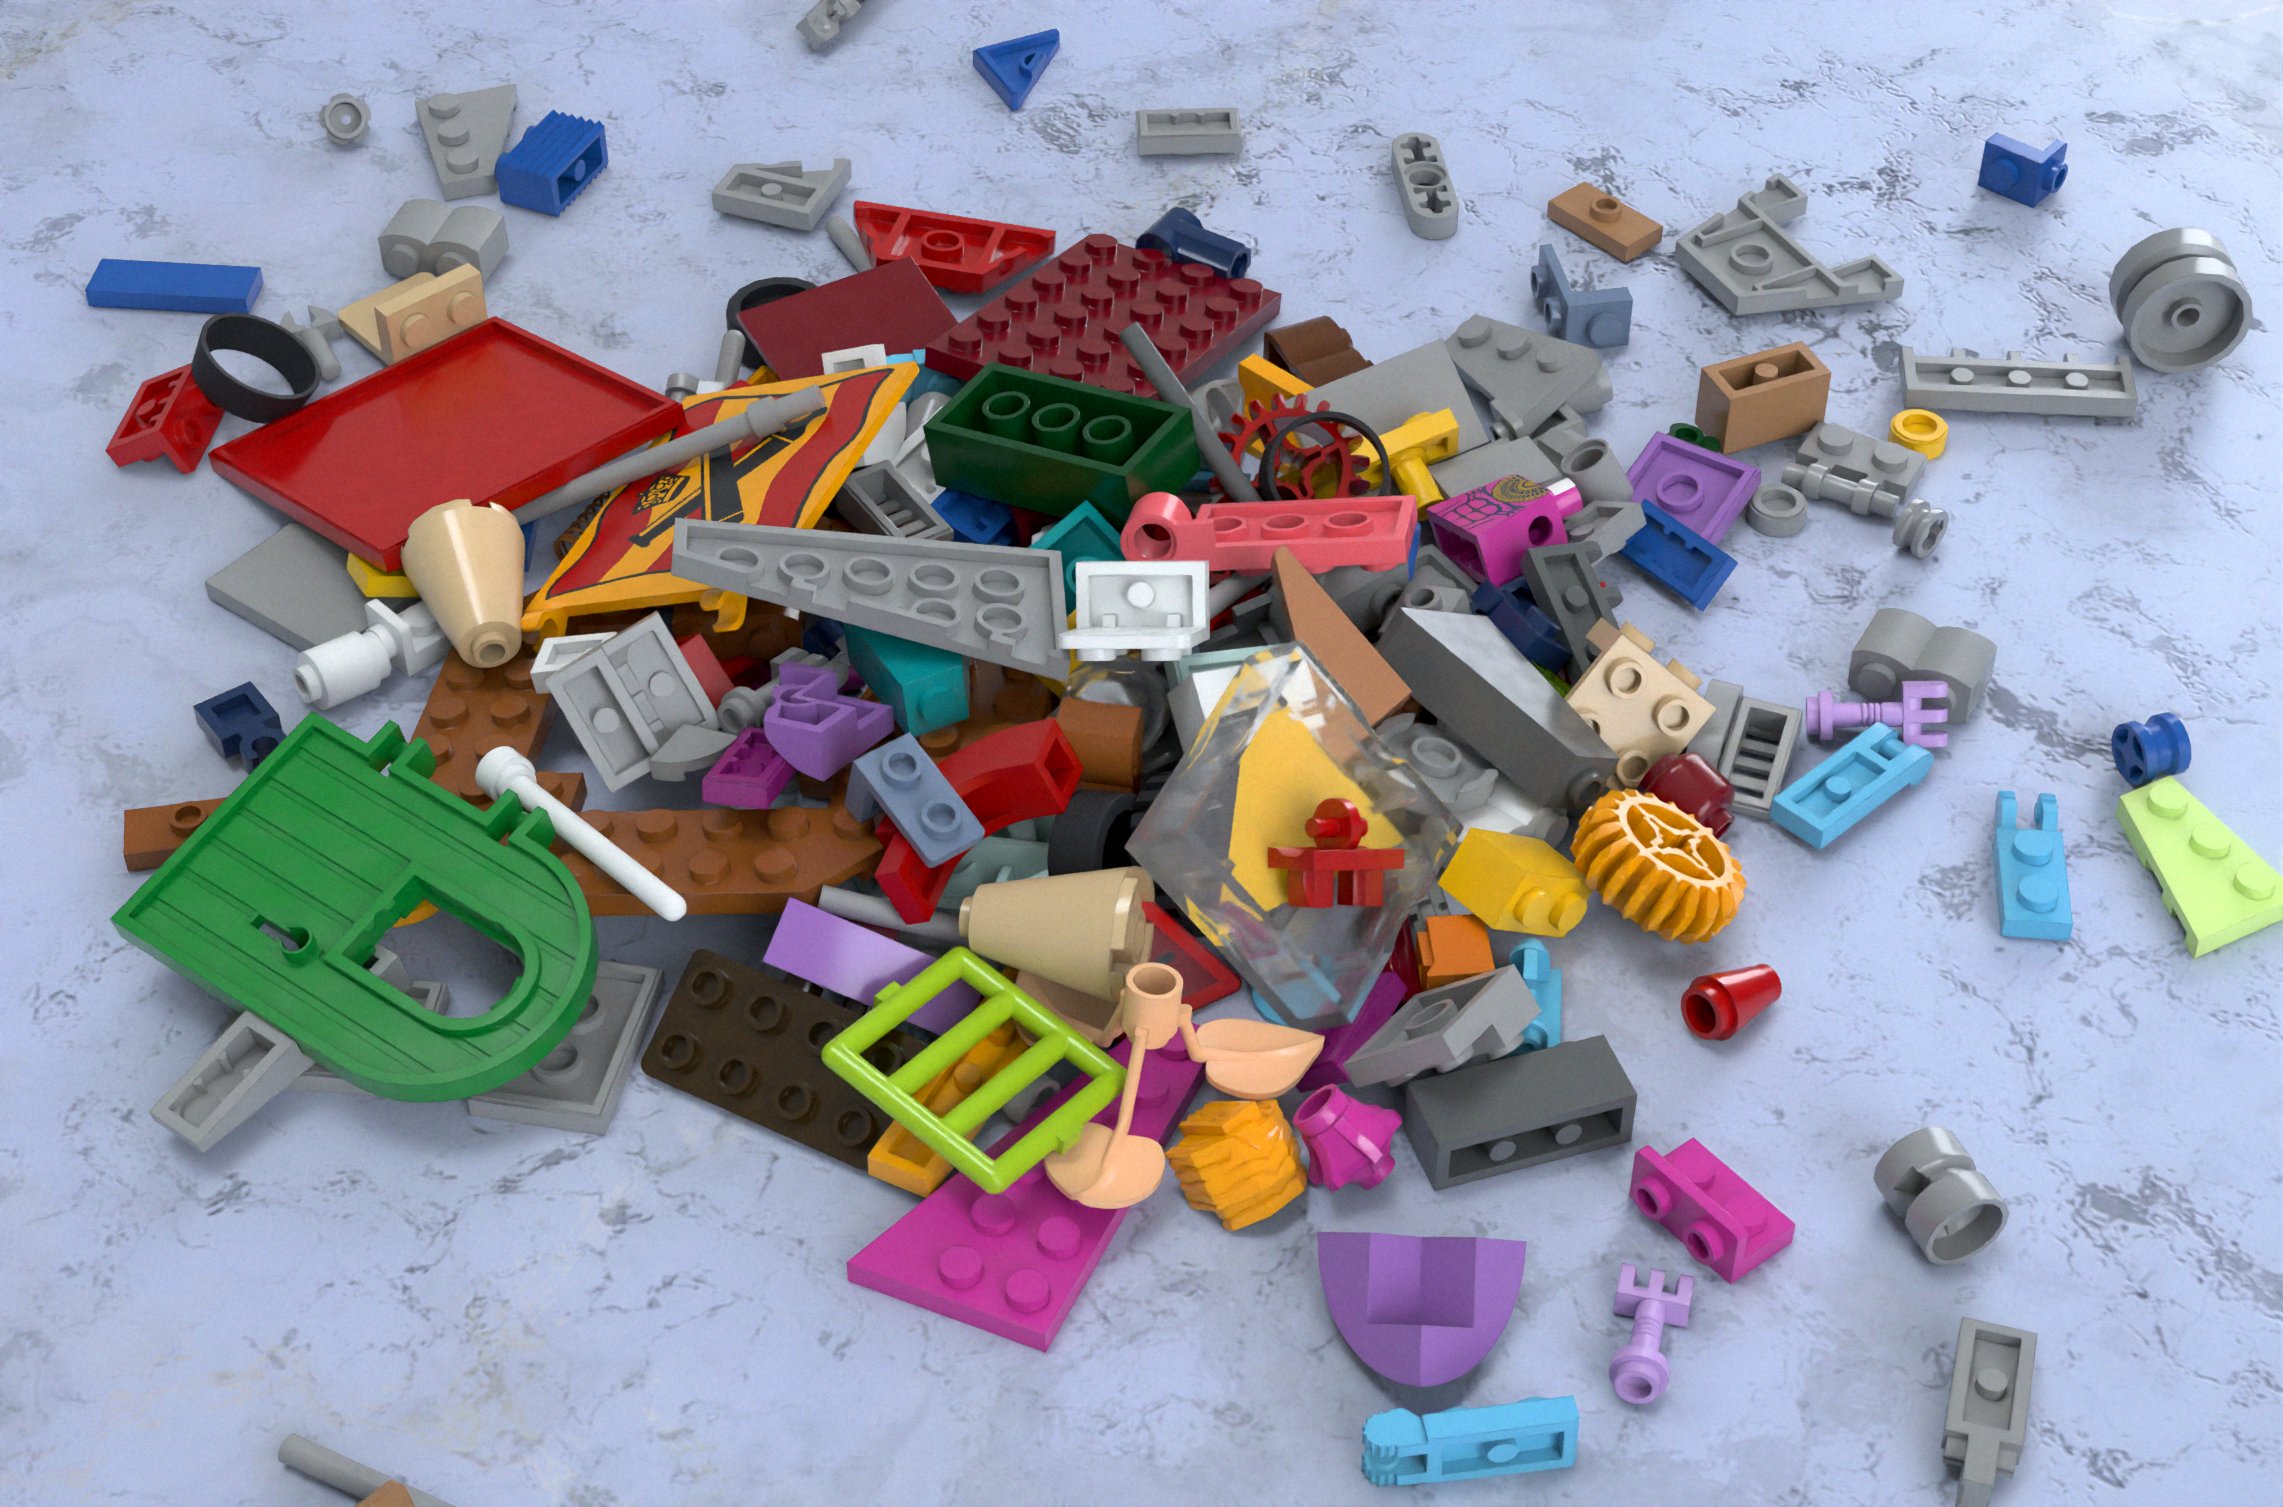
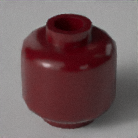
M1674 752L1666 754L1649 769L1638 785V790L1643 795L1647 792L1653 793L1661 802L1666 804L1674 802L1680 811L1687 815L1694 814L1695 820L1703 827L1713 829V836L1717 840L1727 832L1735 820V817L1729 812L1735 798L1734 787L1696 752H1689L1677 756Z

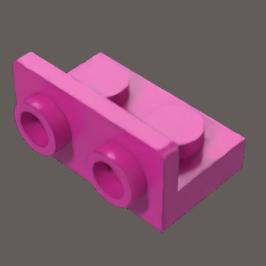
M1694 1137L1664 1157L1649 1145L1635 1152L1629 1197L1634 1200L1639 1210L1647 1218L1658 1221L1679 1239L1697 1262L1711 1267L1730 1285L1792 1243L1796 1224Z

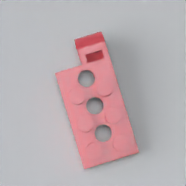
M1153 492L1140 498L1134 505L1121 533L1120 545L1127 561H1209V571L1235 570L1236 573L1245 577L1269 573L1271 571L1270 564L1273 552L1282 544L1289 549L1310 574H1321L1332 570L1335 566L1360 565L1362 570L1370 572L1386 571L1395 568L1400 563H1407L1418 519L1416 495L1201 504L1196 518L1192 520L1189 509L1181 499L1166 492ZM1145 524H1158L1168 531L1171 539L1166 541L1154 540L1146 535L1142 526Z

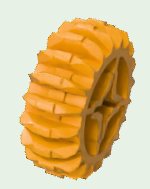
M1628 788L1623 792L1610 790L1605 797L1598 799L1594 807L1590 806L1578 822L1580 827L1573 835L1574 841L1570 847L1576 858L1574 866L1578 872L1587 876L1585 880L1587 887L1598 891L1603 896V904L1612 905L1621 912L1622 920L1629 918L1638 923L1643 932L1653 930L1663 940L1669 942L1677 938L1681 943L1692 945L1695 941L1707 943L1714 935L1720 933L1724 926H1728L1738 913V906L1745 897L1743 891L1747 885L1745 878L1740 873L1742 866L1738 860L1729 856L1731 849L1728 844L1719 842L1713 836L1714 831L1712 828L1703 827L1695 820L1694 814H1685L1677 809L1674 802L1666 804L1661 802L1653 793L1647 792L1642 796L1636 790Z

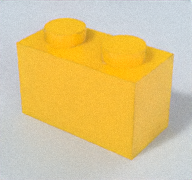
M1472 827L1437 883L1492 929L1564 938L1567 932L1581 921L1587 910V899L1593 889L1588 888L1585 884L1587 876L1578 872L1572 862L1542 839Z

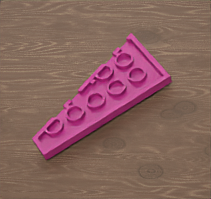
M1192 1023L1193 1028H1194V1031H1195V1034H1196L1197 1029H1198L1199 1026H1201V1025ZM1179 1027L1176 1034L1169 1039L1165 1046L1158 1049H1145L1131 1125L1127 1134L1150 1138L1158 1142L1163 1150L1206 1078V1063L1195 1062L1190 1059ZM1127 1037L1107 1054L1128 1070L1133 1044ZM1083 1072L983 1153L995 1161L1094 1079ZM1123 1093L1088 1122L1104 1125L1114 1131L1118 1121ZM1044 1158L1006 1190L995 1195L985 1192L963 1173L958 1172L847 1261L848 1281L1046 1353L1131 1206L1118 1209H1102L1086 1206L1078 1200L1069 1199L1048 1178L1044 1168Z

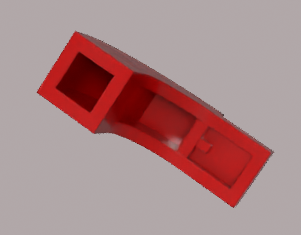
M1055 718L1030 722L1001 730L962 748L936 765L984 827L983 839L1016 822L1064 813L1084 770L1082 763ZM886 814L875 831V835L886 852L874 876L880 884L883 893L890 899L906 925L929 922L955 867L973 847L936 867H927Z

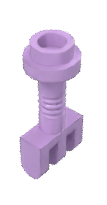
M1902 681V702H1883L1881 704L1874 703V705L1873 703H1862L1861 705L1860 703H1833L1832 691H1819L1818 697H1806V734H1819V740H1832L1833 728H1857L1860 726L1866 727L1867 725L1871 727L1877 722H1883L1889 727H1902V742L1908 746L1918 744L1923 748L1945 747L1948 745V732L1922 730V723L1948 721V708L1945 706H1922V698H1942L1948 696V683L1944 681Z
M1622 1263L1613 1313L1635 1318L1630 1344L1617 1350L1610 1361L1609 1379L1616 1393L1623 1400L1633 1404H1647L1654 1401L1666 1390L1671 1372L1669 1362L1659 1352L1664 1323L1687 1327L1695 1282L1694 1276L1681 1274L1676 1283L1674 1294L1663 1291L1666 1271L1651 1268L1648 1288L1636 1286L1638 1277L1637 1265Z

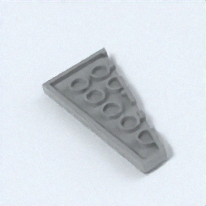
M675 518L671 565L672 576L1067 683L1071 662L1070 649L1059 648L1058 634L1068 631L1061 551Z

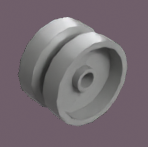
M2173 228L2148 236L2132 246L2115 265L2109 282L2111 305L2118 320L2123 325L2124 334L2131 349L2142 364L2161 373L2193 372L2212 366L2230 355L2242 342L2253 319L2252 299L2243 281L2238 276L2237 269L2228 251L2217 237L2201 229Z

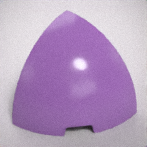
M1317 1232L1318 1260L1322 1286L1334 1321L1352 1350L1365 1364L1382 1376L1404 1385L1417 1387L1448 1383L1474 1368L1488 1354L1504 1331L1515 1306L1522 1281L1526 1241L1479 1237H1419L1370 1232Z

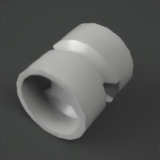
M1927 1127L1910 1133L1887 1150L1876 1165L1873 1179L1878 1190L1896 1215L1905 1219L1908 1232L1928 1260L1937 1265H1953L1970 1259L1997 1239L2007 1224L2009 1211L2006 1203L1986 1176L1976 1171V1166L1971 1156L1954 1133L1945 1127Z

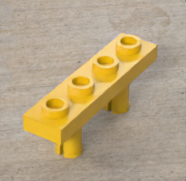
M1449 407L1433 414L1430 412L1416 414L1406 420L1401 427L1378 436L1388 456L1391 481H1395L1402 496L1416 495L1417 522L1429 519L1426 511L1427 508L1445 501L1427 466L1458 454L1459 425ZM1363 436L1361 447L1350 455H1364L1370 458L1369 468L1355 475L1369 480V490L1382 485L1384 468L1376 449ZM1334 463L1324 467L1322 474L1311 480V485L1315 492L1314 499H1332L1336 494L1337 474ZM1296 467L1294 471L1280 476L1278 479L1284 483L1288 478V484H1297L1302 470Z

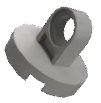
M1402 713L1385 719L1375 729L1368 750L1367 766L1375 781L1388 792L1386 797L1388 805L1385 807V811L1393 830L1405 839L1420 841L1423 839L1424 822L1418 820L1412 814L1408 804L1426 809L1428 814L1431 811L1438 813H1464L1481 807L1492 795L1499 769L1497 767L1494 768L1491 762L1441 720L1438 719L1436 726L1413 723L1415 713Z

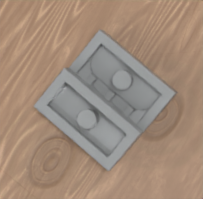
M658 611L626 628L544 679V682L611 794L650 772L649 760L683 724L711 730L721 727L716 710Z

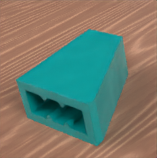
M843 622L849 663L882 704L893 706L894 720L905 734L910 732L913 737H917L969 718L970 656Z

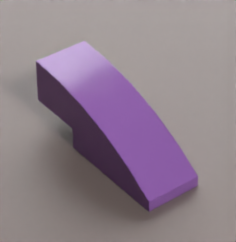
M790 897L763 962L873 1007L875 995L890 983L895 981L902 987L938 959ZM959 978L910 1015L905 1021L942 1036L977 1008L982 994Z

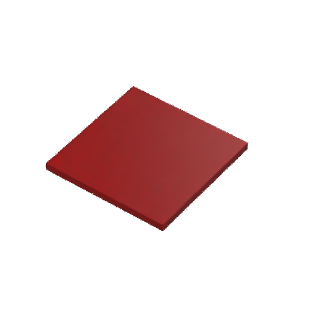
M493 316L211 450L208 456L214 472L389 574L403 566L400 553L401 546L404 548L409 539L407 530L415 519L432 507L456 499H470L472 506L491 508L489 502L502 505L511 512L679 427L687 421L681 403L510 322Z

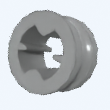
M1921 498L1913 500L1897 520L1893 531V544L1902 549L1911 546L1912 554L1920 559L1928 557L1944 537L1949 522L1948 513L1940 508L1930 511V503Z

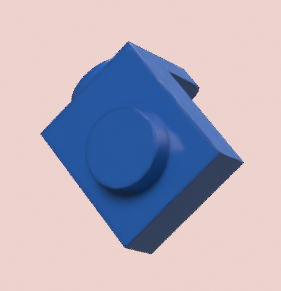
M1996 132L1985 141L1977 185L2034 208L2050 193H2056L2063 185L2068 173V165L2064 163L2067 143L2056 139L2042 151Z

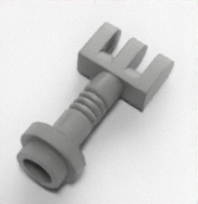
M792 647L770 661L772 680L755 691L748 687L739 686L724 695L721 705L717 710L719 724L726 733L737 736L746 727L764 728L767 708L772 706L771 694L773 687L780 686L779 667L785 661L836 671L837 689L841 688L848 679L849 668L847 664L836 660L829 661L826 657L815 653L809 655L806 650Z

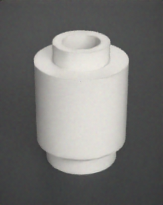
M352 631L300 652L296 660L297 668L292 670V680L297 693L305 703L312 702L320 710H327L377 689L380 686L381 680L390 676L391 663L383 643L376 634L371 631L364 634Z

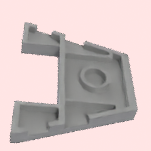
M1781 173L1774 174L1768 178L1765 189L1758 194L1749 191L1740 197L1737 208L1726 216L1718 212L1678 239L1675 247L1674 259L1735 315L1893 300L1902 297L1905 280L1876 254L1831 269L1826 268L1777 225V223L1805 215L1808 196Z

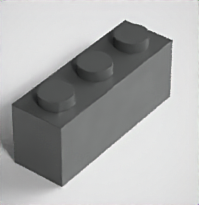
M1602 1034L1578 1041L1562 1042L1554 1047L1514 1057L1498 1058L1489 1063L1445 1074H1433L1424 1079L1407 1083L1404 1132L1433 1190L1438 1191L1630 1142L1638 1094L1607 1039Z

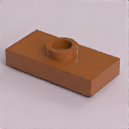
M228 797L124 810L123 855L127 870L135 871L161 867Z

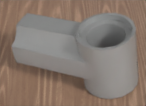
M1554 427L1537 438L1538 448L1560 471L1563 479L1569 478L1577 487L1582 498L1583 508L1593 500L1629 502L1632 498L1634 488L1605 440L1599 438L1587 440L1572 429L1562 431Z

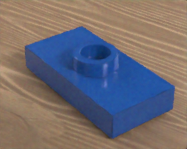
M1644 498L1641 506L1647 524L1626 540L1625 547L1619 550L1618 553L1703 612L1738 565V562Z

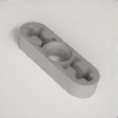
M1418 132L1397 136L1392 142L1391 170L1411 231L1418 237L1427 240H1442L1451 237L1458 228L1459 202L1438 141L1428 134Z

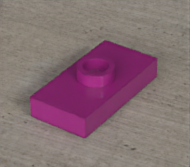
M746 727L703 778L702 802L767 810L797 769L791 766L774 749L765 736L764 728Z
M1395 971L1344 983L1313 1032L1314 1034L1325 1036L1324 1045L1321 1053L1301 1080L1295 1085L1300 1093L1318 1090L1328 1084L1340 1085L1352 1081L1343 1064L1390 1019L1408 990Z

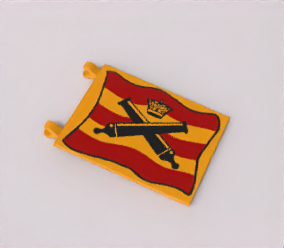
M916 361L686 396L681 404L683 405L687 422L653 439L645 451L747 411V405L768 396H772L777 400L815 384L821 389L826 405L824 408L785 422L784 430L763 438H759L754 434L616 488L524 611L525 614L521 618L522 631L532 632L539 630L540 633L538 643L533 646L535 653H539L545 638L565 636L569 616L699 601L703 611L718 609V621L713 625L715 633L739 629L744 622L748 596L671 575L675 518L813 529L919 373L920 369Z

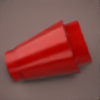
M1757 964L1755 966L1699 976L1691 982L1689 989L1682 995L1681 1013L1691 1032L1701 1039L1727 1040L1770 1006L1771 1003L1780 998L1782 993L1780 978L1775 970L1766 964Z

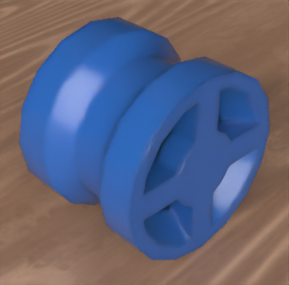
M2164 712L2152 715L2146 724L2130 721L2118 724L2113 730L2111 744L2115 764L2123 778L2132 785L2151 782L2157 773L2172 776L2184 773L2189 768L2192 758L2191 744L2183 723L2176 715Z

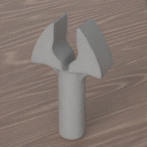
M308 305L311 328H306L304 325L294 323L290 311H287L281 320L280 326L293 333L311 350L318 361L321 377L324 380L332 381L337 379L341 374L342 368L327 342L342 338L339 319L324 309Z

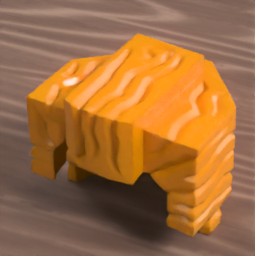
M1276 1099L1210 1101L1204 1105L1203 1109H1197L1195 1114L1187 1116V1121H1181L1178 1124L1184 1139L1178 1143L1177 1147H1172L1164 1153L1165 1158L1170 1160L1168 1164L1171 1169L1175 1170L1174 1175L1176 1179L1181 1181L1180 1187L1186 1191L1185 1197L1189 1200L1192 1210L1214 1211L1217 1213V1217L1223 1220L1222 1225L1225 1230L1229 1231L1238 1230L1272 1216L1305 1191L1308 1179V1172L1305 1166L1301 1164L1300 1145L1297 1139L1292 1136L1291 1127L1288 1121L1284 1119V1114L1279 1108Z

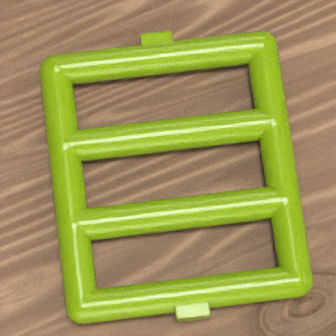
M962 946L951 949L901 987L893 981L878 992L874 997L873 1009L829 1041L821 1052L822 1061L828 1068L985 1192L993 1195L1002 1193L1053 1150L1062 1156L1081 1140L1083 1125L1123 1093L1128 1071L980 957ZM959 978L988 999L889 1077L885 1076L859 1055ZM1011 1017L1040 1038L1037 1043L941 1119L911 1096ZM1063 1057L1094 1079L995 1161L964 1138Z

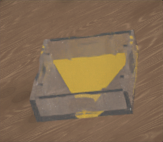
M1299 639L1247 656L1124 847L1289 1027L1312 1032L1314 1030L1352 1024L1393 953L1399 930L1405 918L1417 902L1428 892L1463 831L1464 826L1413 767L1381 740L1366 719L1360 706L1304 641ZM1345 798L1357 807L1360 816L1365 818L1368 823V832L1364 837H1361L1358 846H1366L1368 849L1403 848L1404 869H1384L1383 906L1337 905L1338 871H1334L1333 908L1288 906V869L1268 868V847L1316 846L1314 839L1308 837L1305 832L1306 821L1309 818H1313L1317 806L1325 799Z

